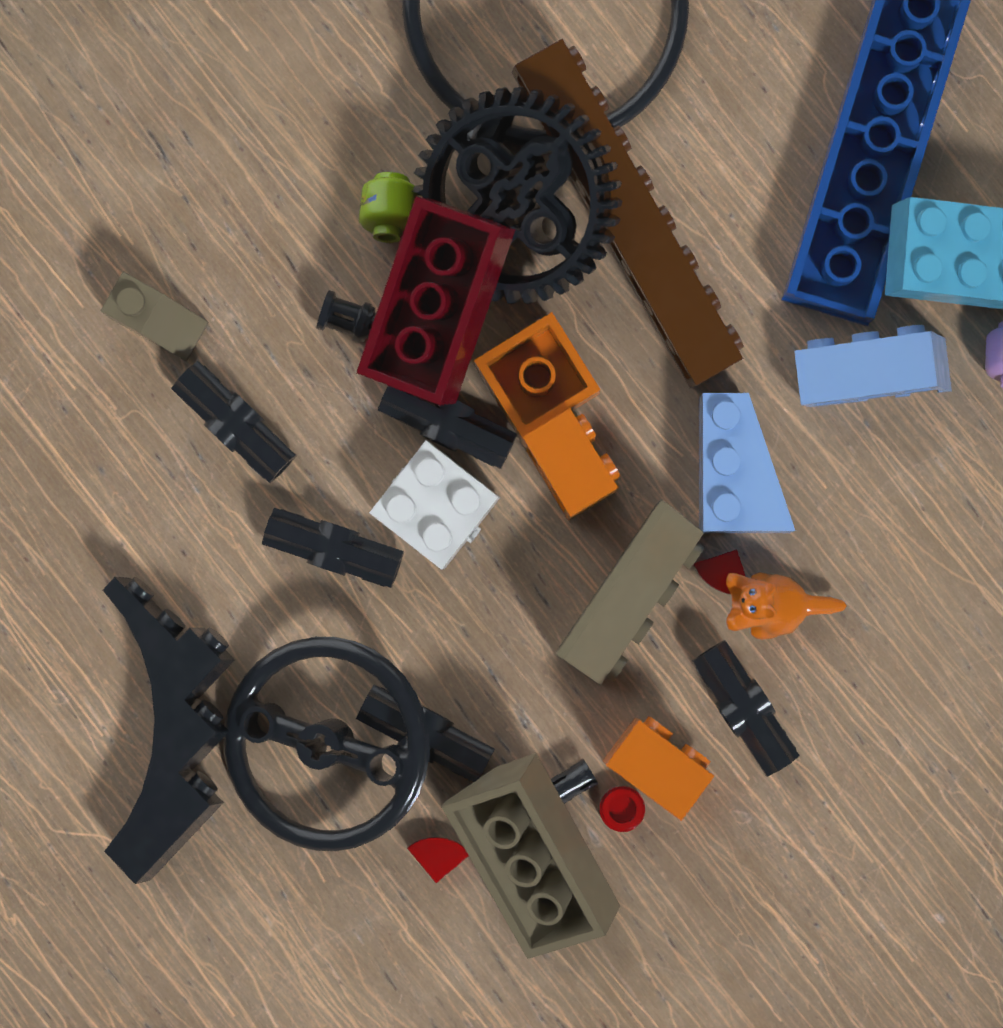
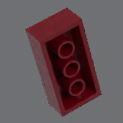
M415 197L356 373L438 405L456 404L516 229L433 199Z

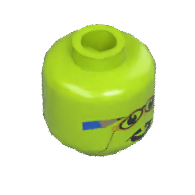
M396 172L377 173L374 179L369 180L363 185L360 199L359 223L365 230L372 233L373 238L379 242L395 243L400 241V236L403 235L415 197H420V195L412 192L415 185L410 183V179L404 174Z

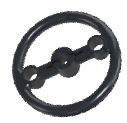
M311 637L285 644L257 661L244 675L233 694L227 710L225 727L229 732L224 737V755L228 774L234 789L249 813L264 828L278 838L295 846L315 851H341L374 841L394 828L409 812L419 796L426 778L430 756L429 732L425 713L416 692L406 677L390 660L370 647L339 637ZM314 657H331L348 661L376 677L388 690L396 702L404 721L407 749L394 744L381 748L354 738L353 731L348 724L340 719L330 718L310 724L286 716L283 709L277 704L261 703L258 700V694L273 675L299 660ZM260 712L268 718V733L263 732L259 728L257 719ZM325 736L324 742H321L320 737ZM246 739L252 743L272 740L295 748L300 760L311 769L322 770L339 763L366 772L373 783L379 786H392L395 794L378 814L357 826L340 830H320L304 826L281 813L264 796L249 766ZM327 745L331 746L333 750L326 752ZM384 754L390 756L395 762L396 772L394 776L387 774L383 769L382 757Z

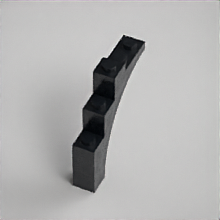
M114 577L105 586L103 591L125 618L141 649L151 683L154 732L152 755L142 791L125 825L104 852L134 884L150 881L224 803L215 794L218 790L215 783L200 771L195 773L193 770L229 732L220 722L223 719L221 712L205 699L200 701L199 698L235 659L226 651L229 647L227 641L214 629L189 628L184 633L185 624L168 609L162 611L152 600L154 597L153 591L137 577L133 579Z

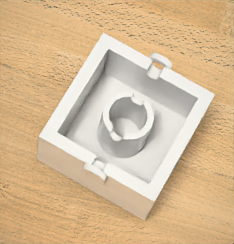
M426 440L408 464L392 480L393 483L369 513L442 570L447 567L466 541L471 543L481 531L479 524L500 497Z

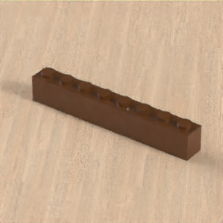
M562 38L514 65L512 75L519 87H525L528 95L532 90L540 89L543 91L544 101L548 96H559V110L565 104L571 103L575 105V113L572 119L574 120L581 115L589 117V122L584 130L589 132L593 129H599L601 135L594 141L596 146L600 147L608 144L611 147V151L602 157L605 164L609 162H616L618 164L617 169L609 172L608 175L610 181L616 179L622 182L620 188L611 191V197H618L623 202L620 207L610 209V213L616 215L621 220L614 227H606L615 236L614 241L609 243V246L687 384L692 388L744 359L739 351L744 348L743 342L731 324L725 327L717 312L721 308V304L714 290L708 284L703 287L694 271L699 269V265L692 251L687 245L680 247L672 231L676 229V224L670 212L664 205L659 208L650 194L654 186L648 173L641 165L636 168L627 152L632 148L626 134L620 126L613 128L604 113L609 110L604 95L597 86L590 88L582 74L586 70L583 58L575 46L568 48ZM539 121L546 135L559 137L558 131L548 124ZM572 148L573 167L570 177L590 211V190L587 175L581 160Z

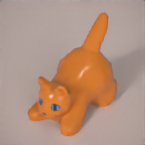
M759 572L752 575L751 578L737 573H730L726 578L727 587L732 596V608L727 616L726 623L728 629L738 631L751 628V635L760 640L772 639L777 636L793 633L806 616L842 612L847 607L846 603L839 599L806 594L804 589L792 577Z

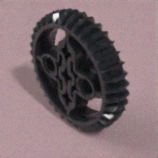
M507 87L496 89L495 95L490 91L479 93L478 101L473 97L465 99L463 101V109L456 107L448 112L450 121L444 119L436 124L440 135L436 133L430 134L425 139L433 150L427 149L420 152L418 156L427 164V167L416 168L413 173L418 178L424 180L423 184L414 186L413 193L423 196V198L433 199L446 204V174L451 157L456 150L459 153L456 160L457 175L462 183L478 197L467 212L488 220L493 219L496 223L516 229L511 244L518 237L527 247L538 254L552 256L561 253L566 258L557 266L538 274L520 276L500 273L491 300H501L505 295L507 304H515L519 302L521 297L526 304L536 302L538 296L541 300L547 301L553 298L554 291L559 295L568 292L569 283L574 286L581 284L584 281L583 273H593L597 268L593 259L601 260L607 255L605 248L600 243L609 244L615 239L613 233L606 229V227H614L621 220L616 215L610 213V209L620 207L623 202L618 197H611V191L620 188L622 182L616 179L610 181L608 175L609 172L617 169L618 164L616 162L605 164L602 157L611 151V147L608 144L600 147L596 146L594 141L601 135L599 129H593L589 132L584 130L589 122V117L581 115L574 120L572 119L575 113V105L571 103L565 104L559 110L560 97L551 95L544 101V94L540 89L532 90L528 95L525 87H516L512 93H510ZM523 116L548 124L558 131L560 135L559 137L550 135L533 137L514 155L507 147L494 138L483 136L471 139L467 134L480 124L494 118ZM572 148L583 164L590 190L589 220L584 236L579 244L574 240L577 227L575 216L555 196L572 172ZM480 153L487 156L490 161L491 168L488 176L483 174L478 167L477 162ZM551 153L548 157L549 160L546 163V166L549 170L540 173V171L543 169L542 165L545 162L542 155ZM522 167L516 175L507 177L512 169ZM522 186V188L519 190L520 193L517 196V201L519 202V204L511 206L514 202L513 199L516 196V192L513 189ZM526 215L523 222L510 226L516 218ZM544 217L552 220L555 225L556 235L554 239H550L543 232L542 221Z

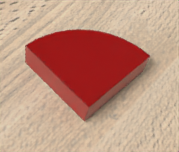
M737 549L693 564L697 574L706 584L726 594H731L726 582L728 574L737 573L746 577Z
M443 837L423 838L407 847L435 883L439 882L469 857L461 843Z

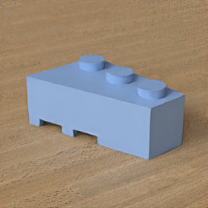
M924 325L897 328V336L885 338L879 337V331L856 333L851 335V343L837 345L834 343V338L814 339L807 341V349L794 351L800 402L803 406L817 407L862 402L868 399L895 396V398L910 396V393L937 390L938 393L952 391L945 337L932 331L925 332Z
M702 393L699 397V529L704 533H791L795 531L749 393Z

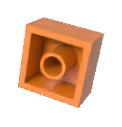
M553 312L474 359L475 368L521 442L524 435L569 408L574 411L598 396L601 391Z
M571 408L522 437L524 449L568 521L614 494L618 489L615 481L621 477L609 455L605 453L599 456L593 447L592 442L595 441L594 438L597 436L585 415L582 413L575 417Z
M648 716L644 723L634 717L603 759V762L682 821L714 778V775L706 770L711 761L686 743L679 750L669 742L673 733L652 717Z

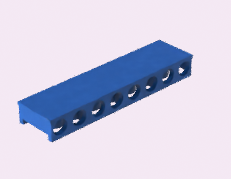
M971 0L872 1L782 301L867 327L875 319L886 282L892 205L912 196Z

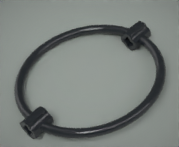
M402 0L405 34L411 54L420 73L431 90L450 110L456 107L463 109V101L465 99L443 76L428 48L422 27L420 0ZM671 0L670 27L661 57L643 86L619 108L606 115L613 128L624 126L644 111L668 82L684 46L688 27L689 0ZM503 116L480 124L467 135L471 139L484 136L494 138L502 144L506 141L523 146L533 137L546 135V133L540 129L512 125L515 116Z

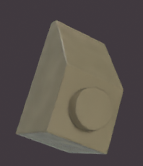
M124 271L101 309V312L111 320L186 362L209 323L168 296Z

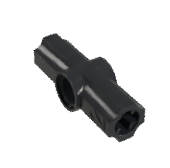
M199 361L187 368L171 387L205 421L204 426L230 451L239 453L247 461V464L269 483H272L297 457L293 451L262 423L264 419L236 392L232 394Z
M387 386L378 407L379 412L421 431V436L456 452L459 449L473 458L499 469L502 468L517 437V433L475 414L476 410L458 400L456 404L438 405L394 387Z
M277 508L273 509L269 517L262 545L307 559L308 564L343 576L348 573L360 577L362 580L390 588L393 587L404 554L402 550L360 537V533L324 520H321L319 523L304 518V516Z
M726 640L714 645L692 660L695 669L718 701L715 704L735 736L737 738L741 737L766 777L785 768L800 756L785 730L782 729L774 714L776 711L756 680L750 679Z
M374 684L363 702L356 719L398 741L397 745L407 749L405 725L396 702L387 689ZM422 706L429 732V763L433 764L435 761L469 781L475 782L478 780L495 748L453 726L454 723L449 719Z

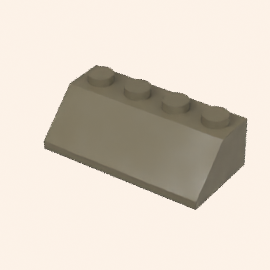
M660 500L654 506L555 652V655L599 685L603 683L605 678L614 682L628 659L622 656L631 640L639 645L654 623L647 617L658 602L664 607L678 588L679 584L673 578L681 566L684 565L690 569L702 553L705 546L698 541L704 532L669 504Z
M536 753L495 767L443 803L441 807L527 959L606 936L620 908V904Z

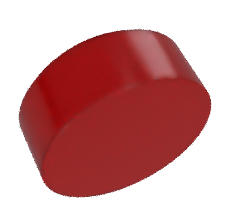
M619 785L610 788L604 793L600 800L599 812L603 822L610 829L618 832H628L635 829L642 822L645 815V803L635 789Z

